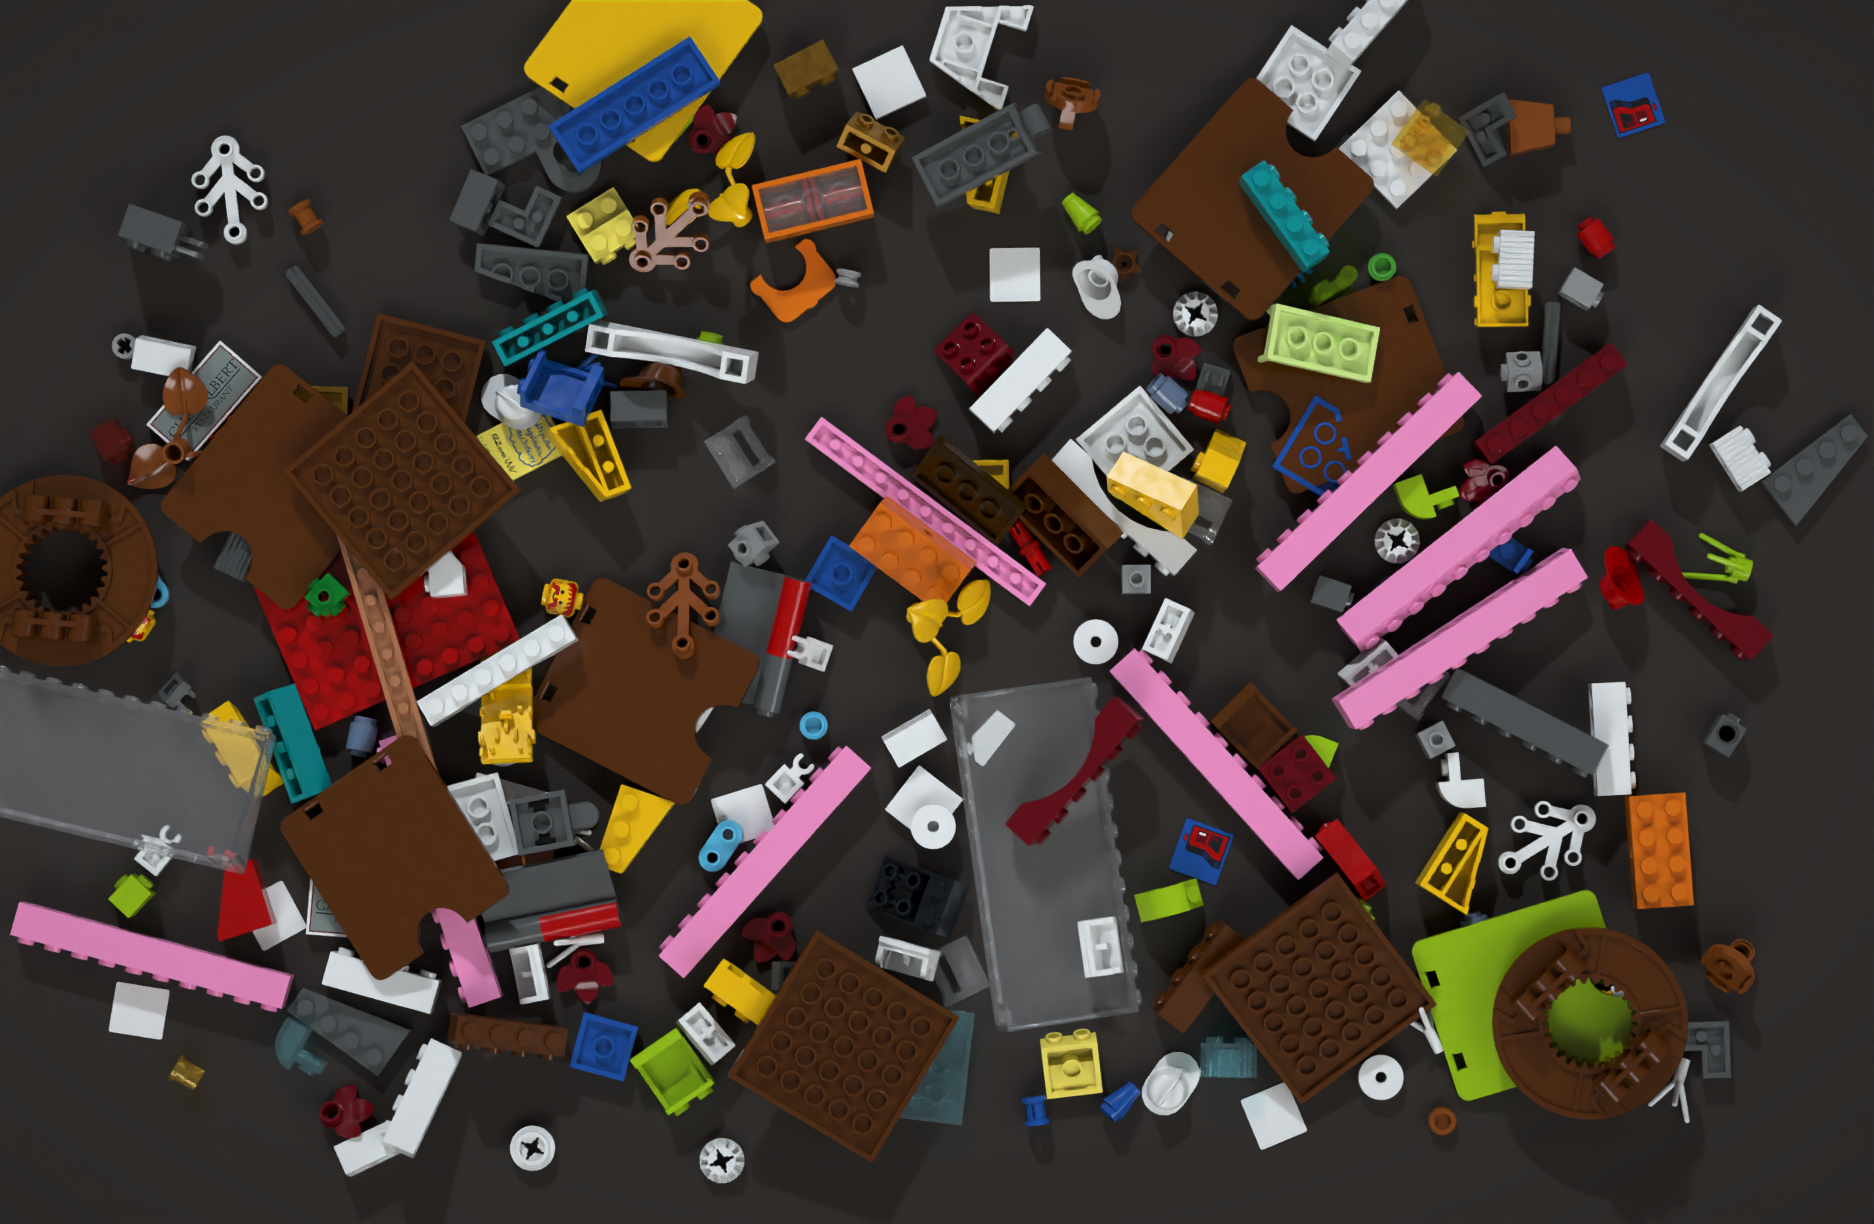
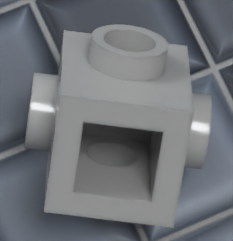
M1540 351L1506 352L1505 364L1500 365L1501 381H1506L1507 391H1541L1543 367Z
M760 521L744 525L734 533L735 539L728 546L732 550L735 559L746 567L752 564H756V566L763 564L770 558L768 553L780 542L765 522Z

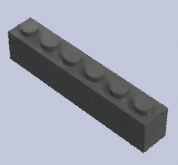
M1456 668L1441 697L1447 700L1445 706L1459 713L1462 708L1472 713L1470 717L1472 720L1484 726L1487 721L1496 725L1495 731L1507 738H1511L1513 734L1523 739L1520 743L1521 745L1533 751H1536L1538 747L1548 752L1546 758L1560 765L1563 760L1573 765L1571 771L1585 778L1588 773L1595 775L1610 746L1461 668Z

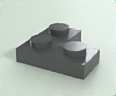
M1505 92L1459 117L1483 167L1509 154L1497 128L1517 118Z
M536 186L525 211L499 199L488 222V226L540 249L563 198Z
M1729 1021L1688 1022V1038L1685 1051L1700 1050L1701 1078H1731Z

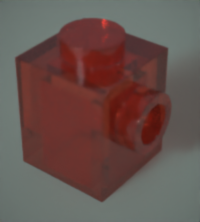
M112 419L89 431L104 462H113L114 465L119 464L129 458L128 453L134 451L131 443L134 442L131 433L127 427L122 429L118 420Z

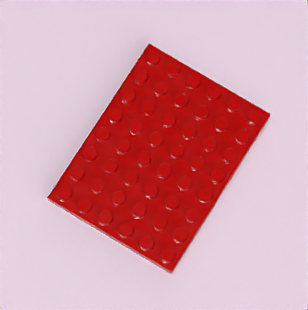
M475 531L452 550L455 557L465 566L468 595L442 598L431 597L430 592H426L424 576L429 575V571L424 573L394 600H391L385 593L413 689L505 649L521 639ZM342 551L334 558L332 564L338 581L351 595L345 600L347 606L336 617L331 615L329 618H326L321 614L318 618L306 607L309 601L305 596L309 592L303 596L294 608L283 609L253 585L315 731L386 701ZM330 564L325 569V571L320 575V577L318 578L319 580H321L327 573L331 574L335 578ZM328 593L323 597L324 602L329 599Z

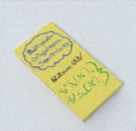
M545 414L541 415L539 421L533 427L525 430H515L501 423L476 436L513 481L562 456L544 434L549 428L556 426L552 417Z

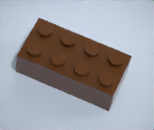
M1045 453L1008 489L1027 505L1019 519L1078 578L1124 534Z

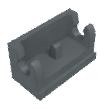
M471 169L449 221L481 236H485L488 222L506 185L495 178Z
M610 391V421L612 429L668 428L667 391Z

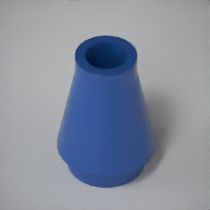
M1129 1081L1125 1086L1102 1100L1104 1103L1100 1106V1109L1111 1121L1116 1123L1119 1119L1122 1120L1141 1092Z

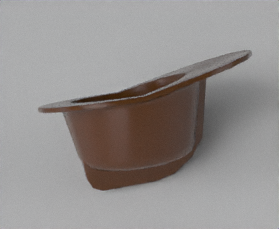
M650 362L643 367L638 377L625 378L619 383L621 388L626 391L666 390L667 398L682 399L686 396L685 390L681 388L682 367L665 363Z

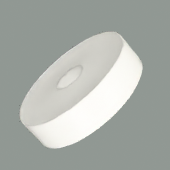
M1098 619L1089 620L1076 630L1073 646L1076 654L1083 661L1089 664H1102L1110 660L1116 653L1118 636L1115 629L1109 623ZM1092 637H1099L1101 639L1099 647L1091 645L1090 640Z
M928 804L921 807L914 814L911 821V832L918 844L928 849H938L947 845L952 840L956 830V823L952 813L944 806L938 804ZM936 821L939 828L936 832L929 831V822Z
M1377 1054L1368 1057L1361 1064L1358 1071L1360 1088L1366 1095L1376 1100H1386L1395 1096L1403 1084L1404 1076L1401 1066L1395 1059L1387 1055ZM1378 1072L1385 1073L1386 1078L1383 1082L1376 1081L1375 1077Z

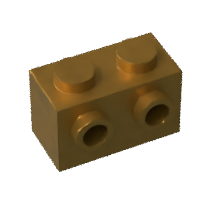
M824 40L773 65L789 99L794 96L796 99H800L812 92L811 87L819 83L822 87L835 81V75L839 74V69Z
M856 112L846 124L836 147L886 173L896 160L906 137L900 135L896 129L885 127L874 121L871 116Z

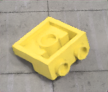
M614 187L566 216L596 265L600 262L603 265L611 262L617 257L616 252L624 247L626 250H630L636 246V233L632 230L633 217Z
M1078 1029L1073 1032V1035L1062 1036L1059 1032H1051L1044 1039H1040L1047 1099L1103 1093L1096 1032L1090 1033L1088 1029Z

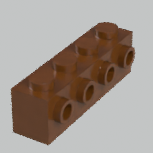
M1220 919L1217 923H1212L1208 927L1204 935L1205 939L1199 946L1196 945L1190 951L1187 963L1183 968H1178L1171 977L1172 983L1165 991L1162 990L1154 1000L1155 1005L1152 1009L1183 1034L1215 993L1203 978L1201 972L1246 940Z
M451 1012L448 1041L457 1044L456 1048L473 1051L474 1046L484 1047V1052L500 1054L501 1049L512 1050L511 1055L528 1057V1052L538 1053L539 1059L555 1061L556 1056L564 1057L568 1028L561 1025Z

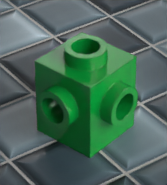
M327 573L321 580L316 578L306 588V591L309 592L305 596L309 601L306 607L318 618L321 614L326 618H329L331 615L336 617L346 607L343 602L351 593L336 578ZM328 593L329 599L324 602L323 597Z

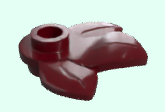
M709 104L701 107L695 113L693 118L694 128L688 136L690 148L699 154L712 152L717 155L720 148L733 138L730 134L735 127L737 115L730 112H720L714 115V111ZM701 134L707 137V141L704 144L697 143V137Z
M1171 335L1157 337L1152 344V353L1155 357L1152 364L1154 377L1162 373L1165 377L1173 378V376H1176L1183 380H1195L1197 367L1193 357L1201 352L1200 346L1194 340L1187 337L1179 339ZM1164 343L1170 345V353H1164L1162 351V345Z
M911 395L901 398L894 406L893 417L886 423V436L894 443L900 444L905 442L913 449L931 447L935 439L927 430L935 422L937 410L930 407L915 408V402ZM898 424L905 428L904 433L901 435H897L894 432V427Z
M1475 459L1464 464V470L1469 478L1458 491L1459 498L1469 502H1477L1478 508L1509 483L1510 475L1508 470L1501 464L1489 465L1482 459ZM1495 475H1500V479L1497 482L1492 481Z
M783 912L772 913L768 918H754L742 930V937L755 941L754 957L758 963L768 961L776 954L783 960L789 961L795 952L796 942L791 935L793 923L791 918ZM780 920L784 923L782 931L774 929L775 921Z
M589 948L576 950L570 958V963L560 969L557 978L559 992H566L574 988L576 994L586 1004H590L595 999L599 991V985L611 986L613 984L611 969L605 963L598 961L596 953ZM583 956L587 957L590 961L587 967H582L579 964V960Z
M348 1085L340 1088L332 1101L322 1105L319 1117L325 1127L334 1128L339 1136L343 1138H356L362 1134L359 1123L369 1119L375 1107L371 1102L357 1098L356 1085ZM334 1112H338V1114L336 1115V1117H334L333 1119H331V1115H332Z

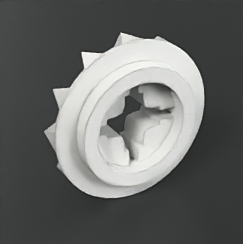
M1197 291L1184 294L1176 302L1173 310V319L1177 328L1189 336L1205 335L1215 326L1218 317L1216 303L1207 294ZM1201 303L1202 310L1200 314L1203 315L1206 321L1196 318L1195 321L1189 324L1191 314L1185 307L1195 309Z
M1400 518L1391 519L1383 523L1375 535L1377 552L1384 560L1391 563H1404L1410 560L1417 553L1420 545L1419 534L1411 522ZM1405 531L1402 541L1408 548L1397 546L1390 551L1393 541L1387 533L1397 536Z
M531 1125L520 1129L513 1136L510 1144V1153L512 1159L519 1167L529 1171H536L546 1167L551 1162L555 1153V1143L548 1131L542 1127ZM538 1137L539 1143L537 1147L544 1154L535 1152L527 1159L529 1149L525 1147L522 1141L524 1143H532Z
M714 1139L707 1143L701 1151L700 1168L708 1179L716 1183L731 1182L743 1170V1151L736 1142L730 1139ZM717 1149H719V1152L724 1157H734L726 1163L727 1172L720 1165H710L718 1158Z

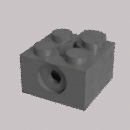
M132 204L128 205L118 236L125 240L124 244L129 248L143 253L148 248L155 257L171 262L172 257L180 260L182 254L204 261L206 255L185 248V244L208 250L209 244L188 237L191 228L183 222Z
M565 789L509 800L519 856L577 846L575 831L592 828L599 821L600 813L593 803L584 801L570 804L568 791Z

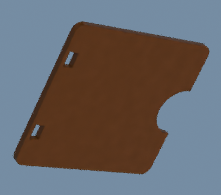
M1249 78L1242 83L1133 206L1131 211V218L1139 227L1243 317L1251 321L1258 320L1268 310L1301 270L1238 183L1240 177L1263 160H1265L1268 166L1272 164L1280 174L1281 178L1278 180L1284 188L1289 187L1296 196L1297 201L1295 203L1301 211L1305 210L1310 215L1313 221L1311 226L1317 234L1322 233L1327 241L1371 193L1374 187L1372 177L1337 147L1320 157H1306L1294 151L1286 137V124L1293 109L1255 78ZM1161 224L1174 234L1169 242L1156 231ZM1227 281L1240 291L1235 299L1221 287Z
M1404 276L1391 278L1307 310L1380 327L1370 383L1354 381L1272 361L1257 362L1258 357L1263 355L1265 351L1269 325L1239 336L1233 343V352L1249 393L1254 391L1272 392L1281 397L1288 406L1290 412L1289 426L1280 439L1270 444L1275 459L1278 458L1315 395L1340 410L1342 421L1337 422L1335 413L1317 403L1280 464L1316 487L1329 482L1325 478L1323 471L1325 465L1330 461L1341 462L1345 466L1346 472L1349 470L1353 473L1360 466L1357 461L1368 450L1373 454L1380 447L1377 441L1388 431L1393 434L1398 430L1400 426L1397 422L1408 412L1413 415L1420 408L1417 403L1428 392L1433 396L1436 393L1435 389L1439 387L1437 383L1447 375L1412 285ZM1411 305L1418 322L1415 321L1409 324L1403 309ZM1463 415L1437 440L1460 432L1465 424ZM1322 422L1330 423L1336 429V437L1330 444H1320L1314 437L1315 427ZM1327 425L1320 426L1317 430L1318 439L1323 442L1331 440L1333 437L1332 428ZM1344 437L1347 438L1352 458L1346 460L1344 451L1338 453V448L1343 447L1341 438ZM1307 446H1314L1321 452V463L1315 468H1306L1300 462V452ZM1307 449L1304 451L1302 459L1305 464L1312 466L1318 462L1319 455L1314 449ZM1333 463L1327 467L1326 474L1330 479L1335 480L1343 475V469L1339 464ZM1281 472L1285 485L1290 492L1298 494L1309 490L1304 485Z
M276 364L272 366L165 496L161 503L162 512L200 543L217 532L229 531L242 536L248 542L252 552V565L245 579L281 608H294L307 593L306 588L316 578L320 577L341 551L336 533L285 474L284 470L342 422L347 415L285 365ZM298 385L312 396L306 403L293 394Z
M606 578L596 579L582 603L581 610L578 611L571 625L579 640L556 654L533 699V729L543 736L678 805H687L692 801L713 760L703 752L698 744L696 737L697 723L707 710L715 706L728 705L739 709L760 667V659L756 654L689 621V636L692 637L696 649L691 657L681 659L675 655L672 649V641L677 636L678 630L677 614L672 612L664 619V624L661 627L652 628L647 622L646 615L650 610L659 609L661 606ZM591 606L597 611L590 625L582 622ZM654 615V616L651 618V621H652V622H657V621H659L660 616H659V615ZM680 641L678 647L683 648L688 642ZM551 683L557 687V690L551 702H548L543 697Z
M411 735L399 737L282 820L280 825L283 836L367 969L377 980L388 979L424 954L419 941V929L424 917L432 910L437 908L450 909L458 913L466 923H469L504 899L509 893L510 888L507 880L417 739ZM388 755L392 764L380 771L376 763ZM320 803L323 812L312 819L307 811Z

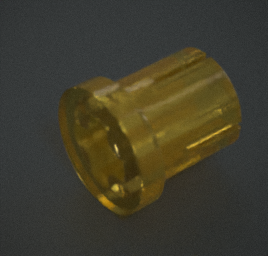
M181 1055L168 1080L172 1082L176 1080L194 1090L205 1071L186 1060L187 1057Z

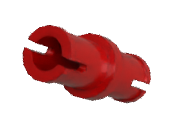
M1022 521L1015 523V526H1012L1009 532H1011L1021 550L1019 552L1021 556L1026 557L1038 577L1044 574V571L1050 570L1052 566L1040 550L1039 546L1041 544L1038 540H1034L1026 525Z

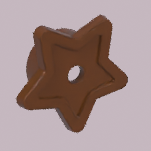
M1117 247L1114 248V259L1110 263L1117 269L1118 278L1121 283L1126 280L1129 274L1141 273V269L1135 262L1138 253L1136 249L1123 252ZM1126 262L1127 265L1123 267L1121 263Z

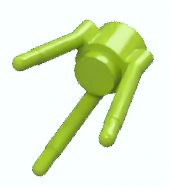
M1703 533L1699 534V538L1732 556L1725 559L1713 554L1707 555L1708 559L1726 565L1725 573L1729 575L1682 572L1685 578L1728 581L1737 584L1738 580L1744 582L1748 580L1753 567L1752 560L1746 559L1745 554L1736 552Z

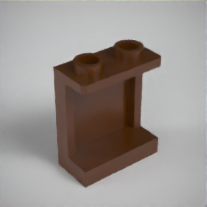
M1249 682L1209 721L1256 769H1259L1262 764L1273 757L1274 753L1281 746L1284 748L1297 738L1294 734L1298 729L1258 691L1252 682Z

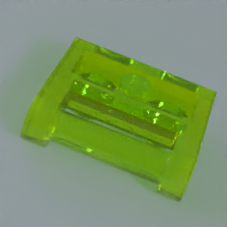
M1345 266L1332 282L1329 283L1325 279L1314 286L1311 290L1312 295L1308 299L1312 307L1320 306L1348 288L1357 278L1356 268Z

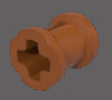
M309 199L301 201L288 210V214L294 216L302 229L300 231L302 236L312 233L324 224L322 219H318L310 207L311 201Z

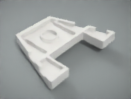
M1034 6L946 7L929 62L998 111L1001 110L1009 86L982 78L998 24L1026 32Z

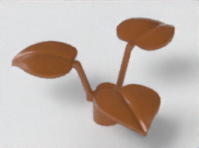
M183 367L176 368L169 375L163 389L165 408L172 415L183 413L182 421L177 432L173 435L174 439L164 447L148 443L136 450L132 458L127 481L131 486L142 489L165 487L172 483L177 476L178 469L175 464L180 463L187 457H198L202 453V451H191L189 442L181 438V433L189 418V413L197 414L205 408L208 401V392L204 383Z

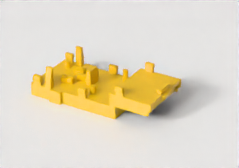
M1492 212V215L1474 214V241H1472V248H1474L1476 258V274L1474 275L1476 296L1473 297V306L1476 308L1475 325L1477 327H1527L1528 307L1531 306V295H1528V290L1496 288V281H1491L1492 264H1497V253H1492L1493 236H1498L1500 230L1525 231V214H1506V212Z
M496 653L480 659V663L495 655ZM532 667L481 697V708L479 709L481 732H478L479 746H481L479 756H481L482 764L533 762V744H536L535 729H533Z

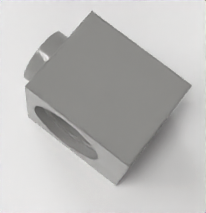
M1574 267L1557 294L1587 311L1591 305L1596 308L1604 295L1600 291L1604 284Z
M1151 565L1121 566V594L1151 593Z
M1439 721L1415 733L1427 759H1431L1455 747L1443 721Z

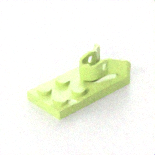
M1273 304L1268 308L1266 312L1270 315V323L1265 351L1263 355L1258 357L1257 362L1272 361L1363 383L1371 382L1380 327L1281 304Z

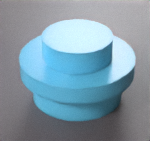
M808 712L800 721L801 733L808 739L815 740L821 738L828 728L826 718L819 712Z

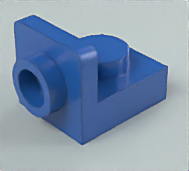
M1512 537L1505 544L1496 546L1490 551L1488 556L1514 575L1518 574L1519 571L1525 573L1534 560L1530 557L1533 550L1524 547Z

